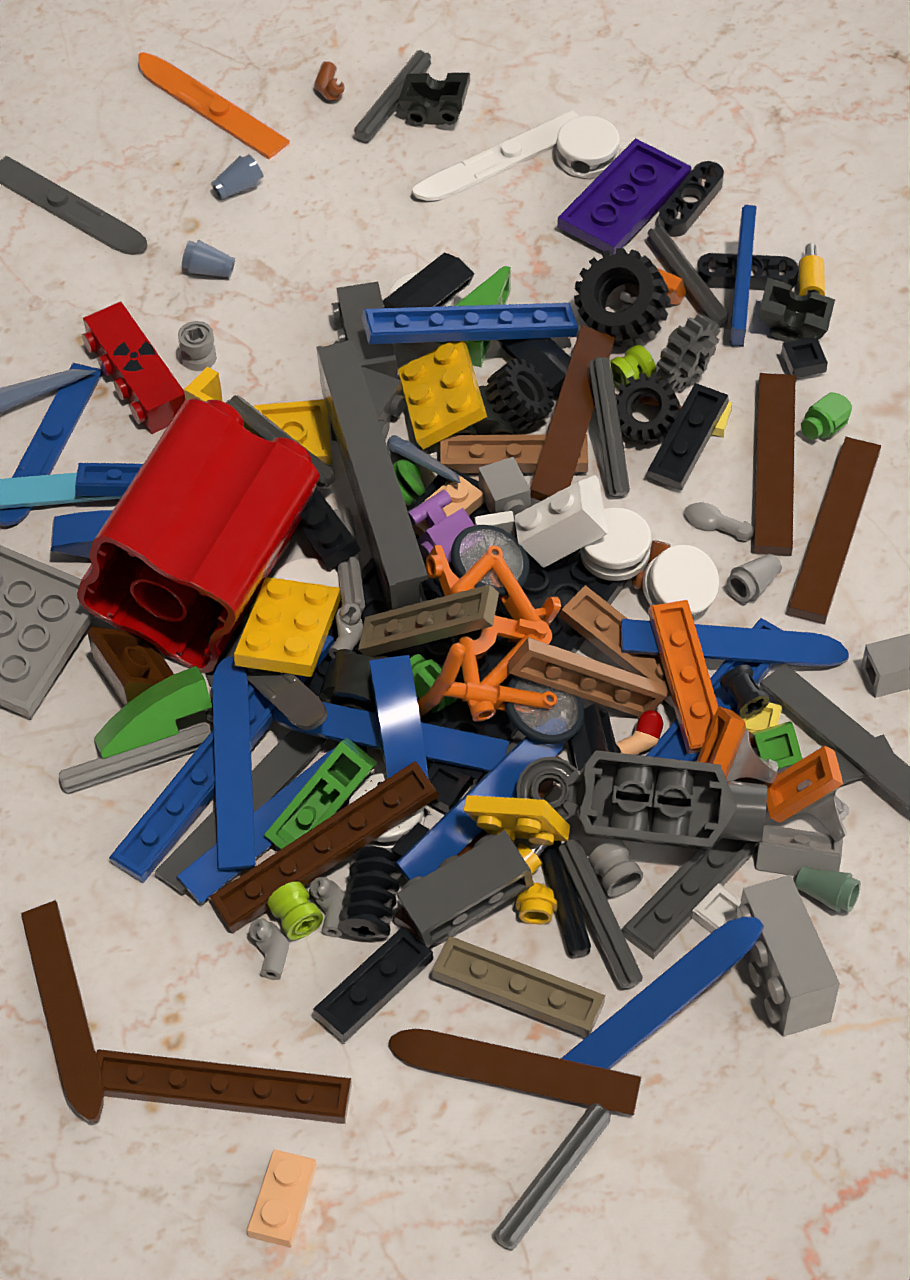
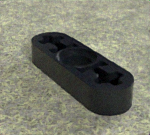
M713 161L698 163L661 207L658 226H662L670 237L684 235L722 189L724 177L722 166ZM687 195H694L700 200L691 203L682 198ZM678 211L680 212V219L676 218L678 216Z
M704 254L697 261L696 271L709 288L734 289L737 254ZM752 255L751 269L756 274L750 278L749 290L764 291L767 278L789 284L791 289L796 286L799 266L795 260L786 256ZM709 269H715V272H709ZM728 269H732L731 274L727 273ZM779 272H784L785 275H779Z

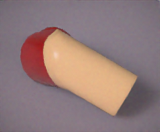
M653 710L643 712L638 719L634 735L616 742L619 752L638 755L656 746L664 725L662 716Z

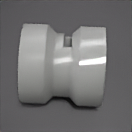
M192 321L184 324L178 332L183 365L192 371H203L207 366L211 368L217 359L213 329L209 324L201 321Z
M620 839L610 840L601 844L588 858L595 874L601 875L603 878L602 886L610 897H618L630 892L643 879V872L637 863L630 861L628 858L629 850Z

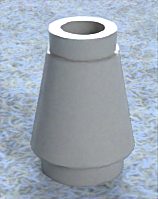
M768 553L765 556L733 568L730 576L727 578L728 590L734 598L741 602L756 600L777 574L781 572L782 565L780 560L775 555Z

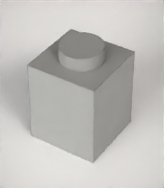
M514 457L479 467V490L484 493V502L490 514L512 511L514 516L530 507L531 489Z
M910 634L865 645L861 668L875 698L910 689Z

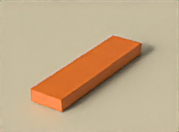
M688 600L651 605L648 614L687 754L698 753L702 749L718 704Z

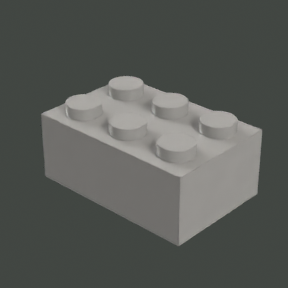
M791 874L743 888L741 904L736 908L737 917H757L764 925L760 938L747 954L751 961L749 963L751 979L756 987H762L767 998L764 1000V1005L770 1022L778 1024L783 1037L831 1023L840 982Z

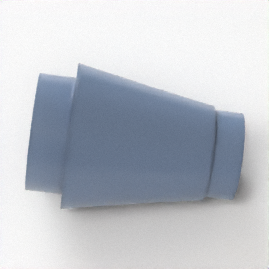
M250 154L245 157L239 156L211 182V185L217 196L222 200L225 197L258 185V180L263 178V173Z
M200 240L197 242L188 241L182 258V268L189 269L191 274L230 278L235 265L234 257Z

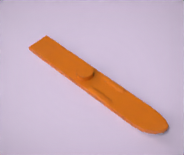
M141 52L138 55L140 70L144 77L153 85L268 160L290 144L287 138L169 62L145 52Z

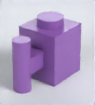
M442 490L408 511V515L413 526L423 520H426L430 526L417 539L423 559L426 561L434 545H442L448 564L452 563L451 548L455 538L461 531L474 526L464 508L448 517L445 515L442 508L452 503V499L446 490ZM481 534L471 535L461 542L460 557L474 549L484 540Z

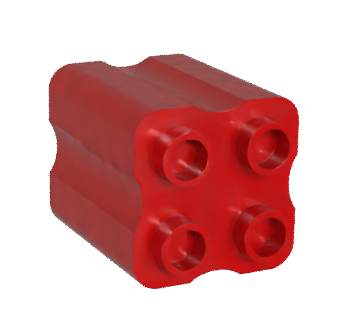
M197 399L185 400L93 540L89 553L92 564L81 579L77 592L79 603L94 616L120 630L142 637L157 647L163 654L188 668L197 666L202 673L212 672L257 598L265 577L270 576L302 519L300 514L311 498L320 477L317 468L312 464L310 454L303 446L291 439L277 437L269 441L249 432L244 428L243 418L238 411L225 402L219 400H207L205 402ZM218 619L220 620V622L218 623L217 627L212 633L208 643L205 639L207 638L213 625Z

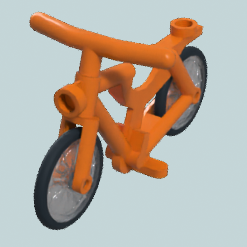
M483 524L464 529L457 535L451 548L452 564L460 577L459 579L450 569L442 545H434L426 559V571L431 579H439L445 596L490 584L499 592L498 597L512 619L495 615L493 626L481 629L478 639L472 640L470 637L464 636L459 639L458 643L450 647L441 673L429 691L417 700L420 717L432 710L442 701L444 696L468 702L474 721H483L491 718L496 713V709L506 711L510 721L517 730L536 742L558 744L571 739L580 730L584 720V706L581 697L516 675L510 680L507 687L500 686L510 675L508 661L528 637L546 644L550 643L552 632L549 625L561 608L560 599L555 596L548 597L541 608L534 609L521 587L526 582L529 574V560L523 546L518 544V540L513 535L496 526ZM496 637L509 638V642L517 643L480 682L477 660L481 659L494 645ZM460 666L462 667L464 683L455 682Z

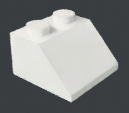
M596 475L580 480L514 515L518 544L523 546L524 550L543 568L608 534L600 482Z

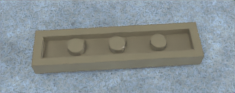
M489 584L367 616L364 620L358 650L364 655L372 657L492 627L499 592Z
M452 936L448 937L432 969V978L584 1037L591 1034L605 1003L604 994Z

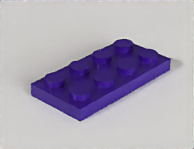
M635 138L557 217V227L602 251L609 250L612 255L616 254V248H622L670 198L691 172L692 166Z

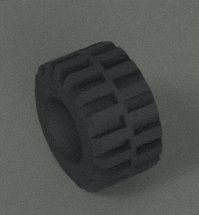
M616 248V254L613 255L609 250L602 252L603 258L598 261L593 257L589 261L591 267L588 270L583 268L579 273L583 278L582 282L576 281L574 288L579 294L574 296V301L579 308L577 311L589 328L614 336V346L621 347L623 341L628 346H634L638 338L643 342L650 339L648 336L650 331L653 330L657 333L661 329L658 324L659 320L666 321L668 313L664 307H670L671 301L667 295L669 293L668 285L656 266L647 256L644 255L642 257L638 251L632 249L629 254L624 248ZM627 283L639 285V295L631 307L621 312L606 311L607 298L616 287Z

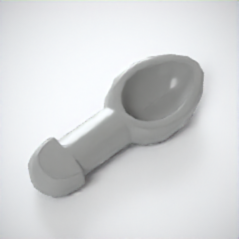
M693 503L685 508L687 520L698 529L704 531L720 529L737 536V539L741 541L751 539L754 534L753 526L746 521L742 523L722 515L716 506L709 503Z

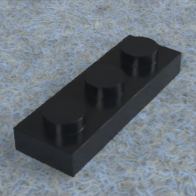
M694 383L648 468V478L680 490L683 489L729 403L727 394Z
M316 487L300 514L302 519L298 528L327 569L331 570L359 553L361 549L355 538Z
M402 926L313 1008L314 1017L344 1043L433 960V951Z

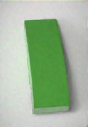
M197 666L191 667L149 687L128 702L94 737L102 758L105 759L177 735L179 732L175 722L176 719L212 708L203 675Z

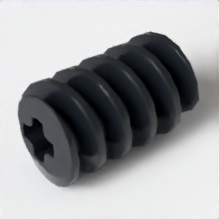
M366 846L357 849L353 853V864L349 871L350 879L346 884L347 893L343 898L344 907L340 912V923L337 925L342 932L349 936L364 939H381L390 935L391 929L387 923H390L394 917L391 908L396 906L397 900L393 894L399 891L400 886L397 880L402 877V872L394 863L395 856L387 849Z

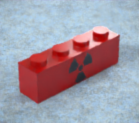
M120 301L84 317L86 333L82 334L83 342L90 354L94 352L97 354L98 363L106 377L111 375L114 379V387L122 400L127 399L129 401L130 410L138 424L143 422L151 434L167 428L185 401L184 390L124 304Z

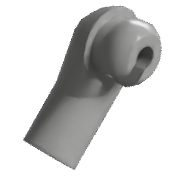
M346 603L337 611L336 626L338 638L329 649V655L333 659L336 652L340 649L353 651L361 639L363 629L362 613L360 607L355 603Z
M318 877L312 881L310 893L326 912L322 931L328 936L340 937L343 932L337 925L340 923V912L344 907L343 898L345 893L334 881L328 880L326 877Z
M262 918L256 919L249 927V934L254 939L255 944L265 954L261 975L271 980H278L283 972L289 942L274 923Z

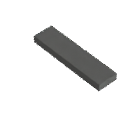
M717 838L710 850L698 849L622 927L621 931L625 939L654 959L693 919V909L718 883L724 886L757 851L758 843Z

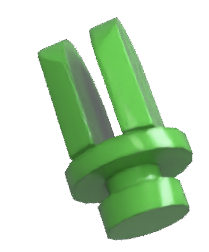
M833 392L822 397L810 406L806 412L804 421L801 423L803 434L811 440L834 435L848 424L852 410L850 401L845 396Z
M400 460L393 464L404 502L410 505L415 502L412 490L419 496L424 495L426 492L421 480L420 470L415 463L408 460Z
M417 654L410 658L416 695L421 698L429 691L442 669L432 659L425 660L420 654ZM444 696L442 701L431 712L436 713L442 710L445 706L456 702L458 698Z

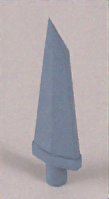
M70 369L1 387L0 413L75 382L95 372V370Z
M392 435L388 439L387 446L392 452L408 458L450 481L460 483L457 473L428 455L420 447L407 440H403L397 435Z

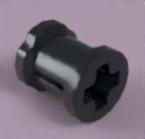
M740 665L731 669L720 680L721 688L723 691L730 693L737 704V713L742 718H748L762 711L769 704L770 698L768 693L760 690L754 681V673L749 665Z

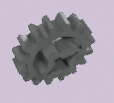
M697 314L694 319L689 317L684 327L680 325L672 331L666 347L661 351V359L656 365L659 367V370L656 372V375L660 377L659 379L661 381L662 379L666 380L672 389L680 390L682 385L686 387L689 385L692 377H700L707 370L708 362L716 352V344L720 340L717 338V335L720 333V329L717 328L718 324L705 315Z

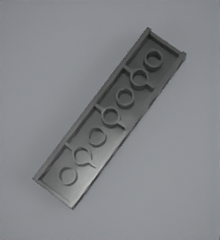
M350 340L324 347L317 346L322 394L388 610L427 601L421 583L424 580H428V574L354 342Z

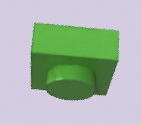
M791 721L752 732L758 756L777 762L778 769L793 765L803 759Z

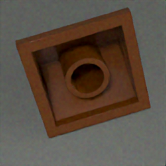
M91 627L88 630L87 634L94 664L123 707L149 687L174 675L158 649L142 637L127 631Z

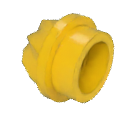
M537 882L519 894L516 899V909L519 911V918L523 922L541 925L552 920L553 913L557 910V901L554 898L552 889L546 887L545 884Z

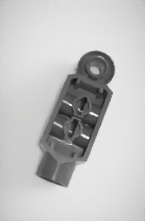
M596 750L581 771H578L568 761L557 757L539 758L529 763L522 771L516 786L517 798L543 800L538 793L542 783L551 780L557 782L562 788V794L556 801L548 803L564 820L577 816L588 837L620 839L623 841L710 850L717 838L760 843L762 841L767 805V785L727 781L720 764Z

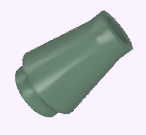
M803 866L798 873L795 885L797 890L807 893L839 913L841 910L850 912L854 908L860 893L861 882L854 879L852 873L812 869Z

